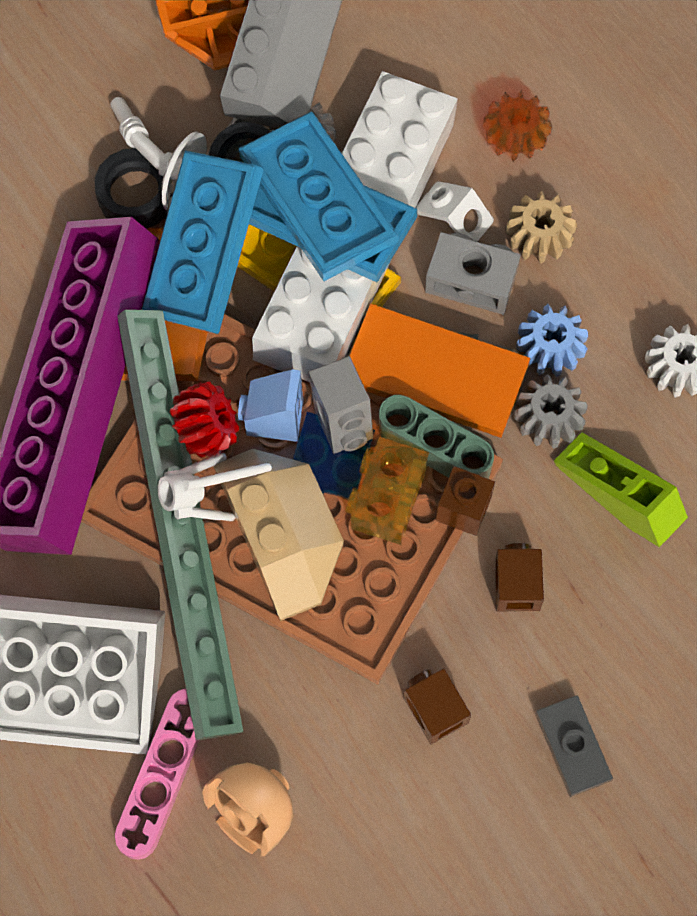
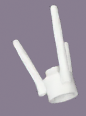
M221 453L180 470L165 472L158 483L159 500L165 510H174L176 519L195 517L234 521V513L195 508L197 502L202 501L204 498V487L269 472L272 466L269 463L201 478L197 475L193 476V474L225 461L226 454Z

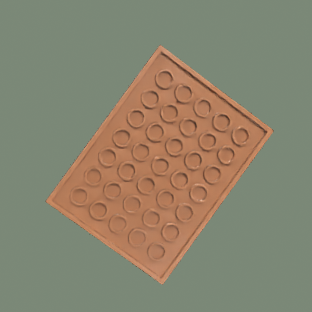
M224 314L219 334L207 333L198 381H177L179 394L189 386L210 381L214 386H221L225 397L231 398L232 409L237 412L235 421L239 425V431L236 432L237 442L222 451V453L226 454V459L248 450L256 449L309 464L344 540V544L321 605L280 622L236 518L234 521L203 519L217 595L226 602L379 685L464 534V531L436 521L438 504L449 478L391 446L382 439L379 433V409L386 398L367 392L371 406L373 439L368 440L364 446L357 450H343L333 454L314 411L310 382L303 379L301 380L304 402L298 442L247 436L244 421L238 420L241 394L248 395L250 380L282 371L254 361L252 337L256 330ZM400 414L390 416L387 419L391 425L396 427L404 426L409 422L405 416ZM135 419L90 489L81 522L163 566L138 425ZM431 435L424 440L427 445L433 448H440L446 444V441L437 435ZM191 454L192 464L209 458L208 456L200 458L196 454ZM495 454L489 477L493 481L504 460ZM469 456L462 460L463 464L470 469H479L484 466L483 461L475 456ZM212 466L194 475L201 478L214 475L216 472ZM220 483L204 487V498L200 501L201 508L233 513Z

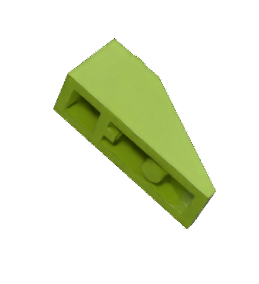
M583 432L554 460L556 467L622 524L659 548L688 518L676 486Z

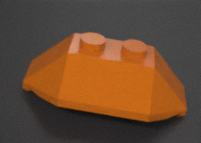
M155 0L164 35L167 39L213 70L229 67L249 0Z

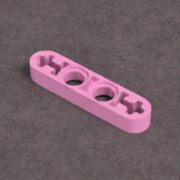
M186 689L177 691L168 701L116 828V845L124 855L131 859L139 860L146 858L157 847L199 743V740L195 739L191 715L184 727L186 732H193L190 739L178 731L167 730L170 724L177 729L180 725L182 715L177 710L179 704L186 706L189 703ZM175 740L184 747L183 757L175 764H165L159 759V749L166 741ZM152 782L163 784L167 791L164 802L156 807L145 805L141 797L144 787ZM135 808H138L146 815L158 817L156 824H153L148 819L146 820L143 833L148 837V842L146 845L138 843L135 850L129 849L131 842L125 837V834L128 830L133 832L137 830L141 818L133 815Z

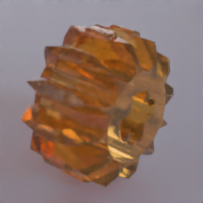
M522 90L517 94L516 98H512L505 92L501 96L500 102L492 101L488 108V114L484 117L483 121L487 145H496L495 152L497 156L506 151L510 152L513 162L518 158L519 153L524 154L530 160L534 156L535 149L543 151L547 143L546 137L552 131L551 121L548 120L550 114L548 106L539 107L540 100L538 95L530 100L524 99L525 95Z

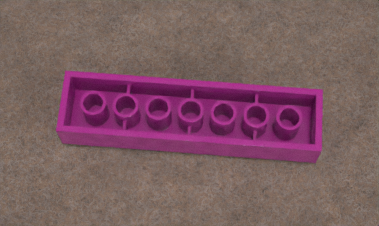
M132 217L67 221L0 440V548L5 551L72 555L126 366L117 316L124 310L142 309L160 240Z

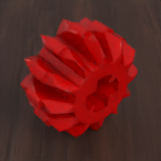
M210 381L197 383L182 390L180 394L173 397L174 407L170 409V414L174 418L175 424L172 428L177 430L179 434L178 442L185 443L186 450L190 455L196 454L200 458L212 457L221 454L223 450L228 449L229 446L237 442L236 432L239 431V425L235 421L237 412L232 409L231 398L225 397L221 386H214Z

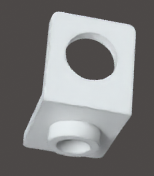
M440 181L436 182L416 206L418 215L447 221L455 233L465 234L475 242H478L493 223V217L473 188ZM474 209L478 214V224L472 232L468 233L464 228L463 221L466 213Z

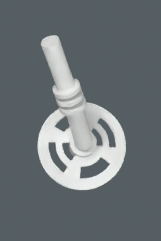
M116 97L111 101V108L120 122L119 130L127 145L131 148H136L159 170V174L164 176L162 181V204L165 209L169 210L172 200L170 193H174L184 152L193 151L206 155V138L202 133L192 132L177 146L173 153L167 152L164 154L149 139V133L140 118L133 115L125 99Z

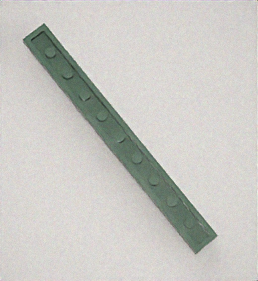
M124 310L117 317L195 739L203 740L237 735L244 731L203 518L187 517L176 519L174 510H165L158 496V483L165 472L180 470L192 465L191 455L187 452L185 443L178 442L179 434L176 429L172 428L175 422L170 414V409L174 407L173 397L178 395L179 392L163 310ZM197 502L195 508H201L200 502Z

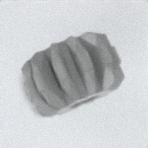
M548 374L543 377L542 386L531 380L527 383V393L521 392L517 396L516 403L520 408L515 410L514 419L524 422L520 429L522 436L535 433L534 444L536 446H539L543 438L549 439V444L554 449L558 447L560 437L570 443L574 441L576 435L574 430L580 431L584 428L586 420H584L582 415L587 411V403L578 401L581 395L580 387L570 390L566 389L568 383L566 377L561 378L558 385L553 384ZM544 408L549 411L547 414L543 412ZM556 409L558 411V415H556L552 411Z

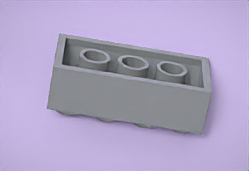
M249 0L220 94L224 115L278 129L309 113L343 0Z

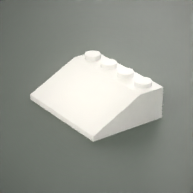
M0 595V740L147 754L151 742L161 668L165 611Z

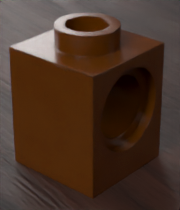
M454 466L438 504L436 521L477 536L492 499L496 481Z
M512 543L506 545L505 549L497 550L495 558L496 612L541 610L544 602L542 549H531V545L526 543Z
M444 668L434 674L431 669H427L408 681L410 687L405 690L404 700L430 745L469 724L471 713Z

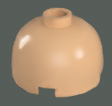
M248 762L232 765L212 778L202 791L207 808L209 809L215 804L217 810L222 815L216 820L221 830L234 843L251 854L261 849V856H266L287 833L293 818L292 800L288 793L289 784L285 777L275 769L268 770L263 766Z

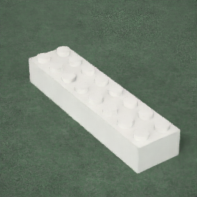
M382 71L342 155L364 186L416 208L454 126L458 98ZM297 246L252 337L253 360L282 372L291 369L301 370V379L310 382L309 371L347 357L388 266L377 283L348 269L323 282L303 250Z

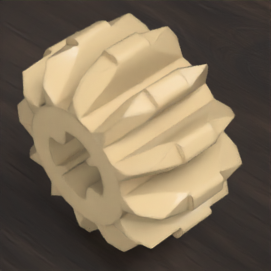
M541 190L537 194L536 201H534L525 194L521 199L520 206L513 205L509 214L511 220L507 222L506 233L512 236L510 240L512 249L523 248L522 257L524 260L532 254L537 255L540 264L545 261L546 254L558 260L562 255L563 249H569L572 246L574 240L572 234L576 232L577 222L571 218L573 211L571 205L559 207L561 200L559 195L553 197L551 201L545 200V195ZM539 225L544 226V229H539Z

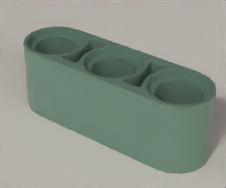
M393 395L382 402L379 409V433L388 444L448 478L453 467L456 466L489 479L494 461V451L487 441L407 396ZM399 414L409 420L406 425L399 427L393 426L387 421L390 416ZM431 435H437L442 437L446 444L440 448H433L427 445L424 440ZM469 456H475L483 461L484 466L479 469H470L463 464L462 460Z

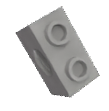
M441 232L426 275L425 293L504 315L517 276L521 254L513 252L504 245L493 244L490 246L475 242L465 234L452 233L450 235ZM477 266L483 272L480 274H470L464 268Z
M350 356L309 371L314 411L333 454L343 450H357L364 446L368 440L373 439L370 399Z

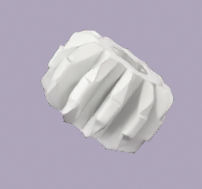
M688 324L682 327L680 334L670 325L665 329L664 337L660 335L654 336L650 344L652 349L647 350L645 355L646 363L651 365L647 370L648 378H660L657 385L659 391L665 389L668 385L673 387L672 392L675 398L680 396L683 388L691 396L697 394V334L696 336L690 334L691 330ZM679 357L685 359L684 364L677 362Z

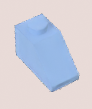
M291 369L250 380L248 395L241 394L238 408V420L244 421L247 436L298 442L304 402L301 370Z

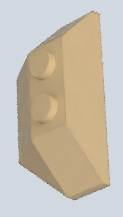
M251 449L226 459L213 466L216 474L265 463H269L272 466L269 472L220 484L281 622L321 605L344 540L309 464Z

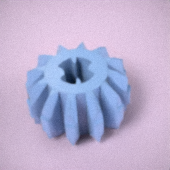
M549 304L543 307L542 315L532 310L528 313V322H522L519 325L518 334L521 338L517 340V350L524 352V356L530 358L529 365L538 363L537 373L539 375L543 374L547 367L552 369V373L557 378L561 375L562 366L573 371L577 367V358H584L586 355L587 347L583 343L588 339L587 329L579 328L582 321L580 315L571 318L566 317L568 312L566 305L561 307L559 313H553Z

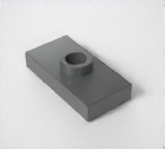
M578 695L536 711L535 715L570 797L613 780Z

